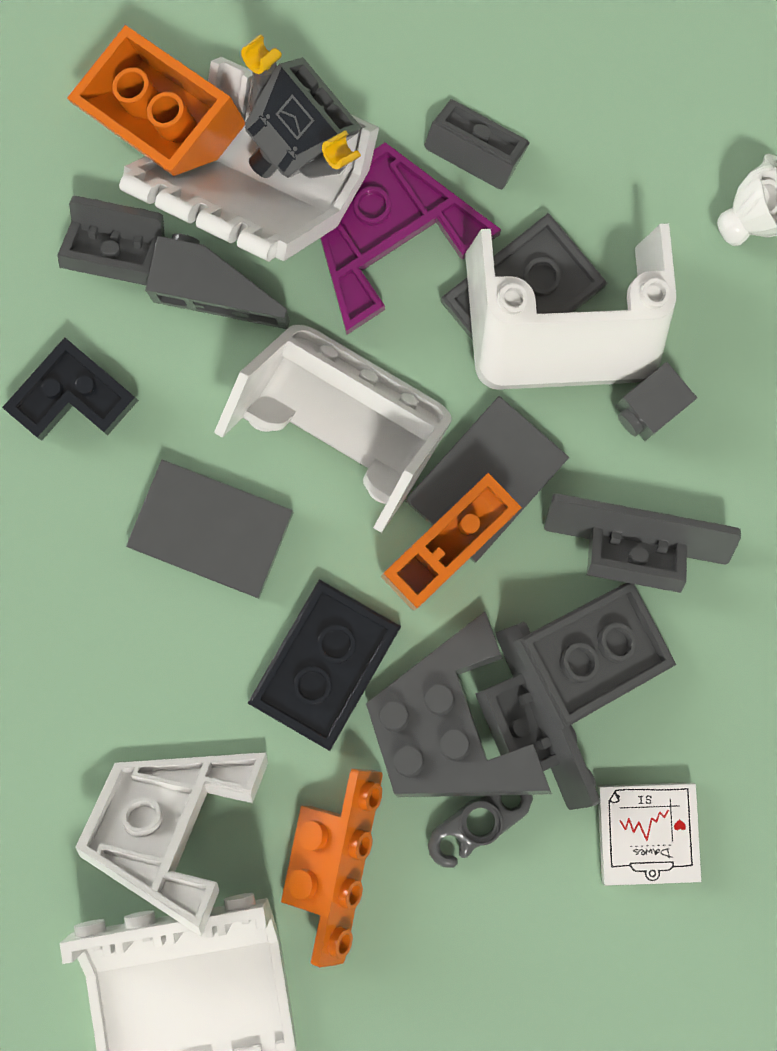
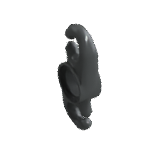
M502 795L484 796L467 802L460 810L432 831L428 842L429 855L438 865L454 868L458 864V859L455 856L445 855L440 849V843L444 837L454 836L457 838L460 845L459 856L467 858L475 848L494 842L501 834L521 820L529 812L533 795H520V803L514 808H508L503 805ZM477 808L489 810L494 817L492 830L481 836L471 833L466 823L468 815Z

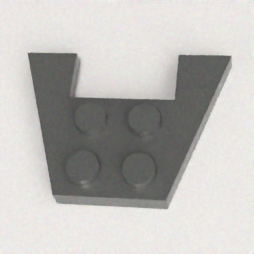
M486 612L479 615L366 703L391 786L397 797L552 794L533 744L490 760L486 757L458 676L459 674L503 659Z

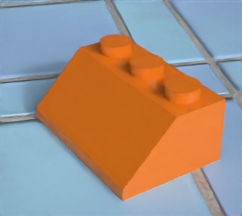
M127 25L121 29L67 97L73 105L173 176L218 160L245 126L243 117L229 95Z

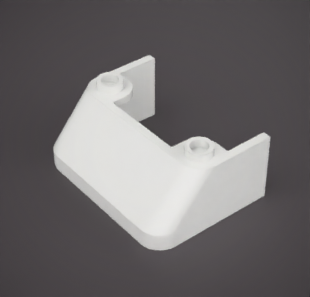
M669 223L659 224L635 247L637 277L630 283L627 290L628 310L537 314L535 294L527 282L513 276L495 277L491 229H481L465 253L475 370L480 381L487 387L497 390L623 384L644 381L655 372L661 363L676 303V285Z
M292 325L240 371L214 433L224 437L242 418L249 421L254 428L263 432L281 430L289 422L300 427L368 468L363 478L364 486L373 499L386 504L373 527L382 533L406 499L449 427L452 417L450 412L438 401L323 333L305 325Z

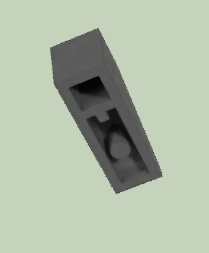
M173 234L172 239L157 236L145 289L153 303L288 329L290 320L287 309L206 246L199 244L200 241L185 234Z

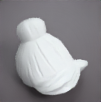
M766 154L764 156L762 164L752 170L738 187L733 201V208L721 213L718 218L719 232L723 239L732 246L741 245L750 235L768 238L777 236L776 155Z

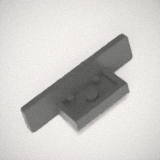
M554 494L552 496L544 529L549 532L589 539L587 575L678 593L682 592L686 583L687 558L726 565L730 562L741 539V529L738 527L562 494Z
M521 622L496 632L497 640L513 677L477 692L475 695L500 755L533 744L543 771L551 768L569 810L597 805L600 803V798L595 789V778L585 765L577 746V737L573 727L570 725L564 729L557 730L513 644L517 639L531 633L527 624Z

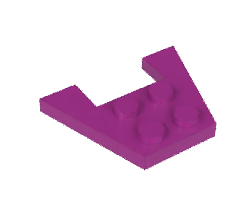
M386 142L374 149L369 172L338 226L320 238L346 335L385 311L384 303L362 273L370 265L435 223L439 226L461 260L466 258V251L481 229H491L492 240L498 237L501 232L499 227Z

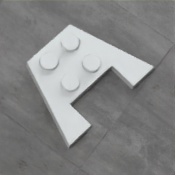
M266 752L114 763L77 842L76 849L79 856L202 937L219 893L218 883L175 872L207 793L253 803L268 764Z

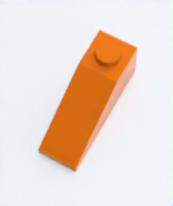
M487 473L381 575V578L413 611L416 610L522 507Z

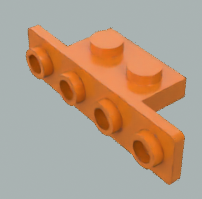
M351 769L341 814L313 806H301L281 902L320 915L311 957V964L321 968L343 964L346 955L351 949L353 941L351 929L356 906L362 897L363 886L361 880L365 860L372 848L373 839L371 831L375 811L382 799V772Z

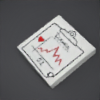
M695 783L597 786V793L600 798L598 813L602 883L605 886L701 882Z

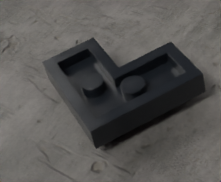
M64 337L2 408L42 441L72 406L106 435H109L139 400Z

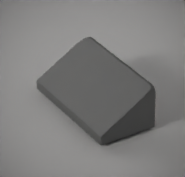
M450 99L432 122L424 145L433 154L502 190L511 178L530 142Z

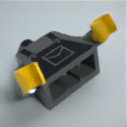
M261 34L242 48L241 55L243 61L252 71L253 75L249 101L251 113L245 122V131L259 146L249 158V164L256 174L263 178H270L278 169L287 178L299 173L308 178H317L340 174L350 162L361 157L358 150L354 152L350 150L347 141L355 136L362 127L304 57L280 63L277 66L276 62L281 58L282 53L277 48L268 51L264 45V37Z

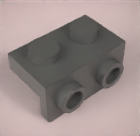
M72 196L69 203L71 224L57 254L59 268L146 285L157 236L165 237L163 215L159 212Z

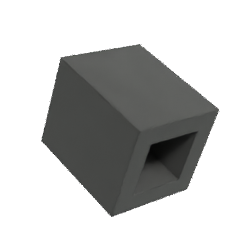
M666 362L626 394L615 407L620 411L618 419L623 427L631 435L636 437L639 434L646 441L694 402L697 396Z

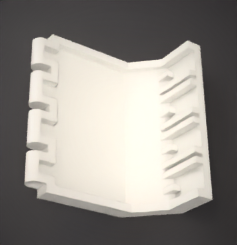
M223 57L212 60L208 82L232 98L246 122L251 113L249 101L253 78L252 71ZM353 116L362 129L347 141V145L353 152L358 150L361 157L350 162L340 174L308 178L299 173L287 178L277 169L270 178H263L256 174L249 164L250 156L259 146L245 131L244 126L216 161L173 176L145 156L124 166V173L120 180L119 188L121 191L148 204L155 202V206L158 209L191 224L196 221V227L229 243L237 241L239 248L266 261H271L274 258L285 261L338 226L369 172L379 127Z
M254 893L238 894L225 898V906L212 908L202 937L171 916L155 918L154 911H142L124 917V924L105 927L104 919L91 920L75 925L74 932L60 942L62 964L72 963L78 959L86 976L96 1050L296 1051L297 1042L280 937L268 898L255 900Z

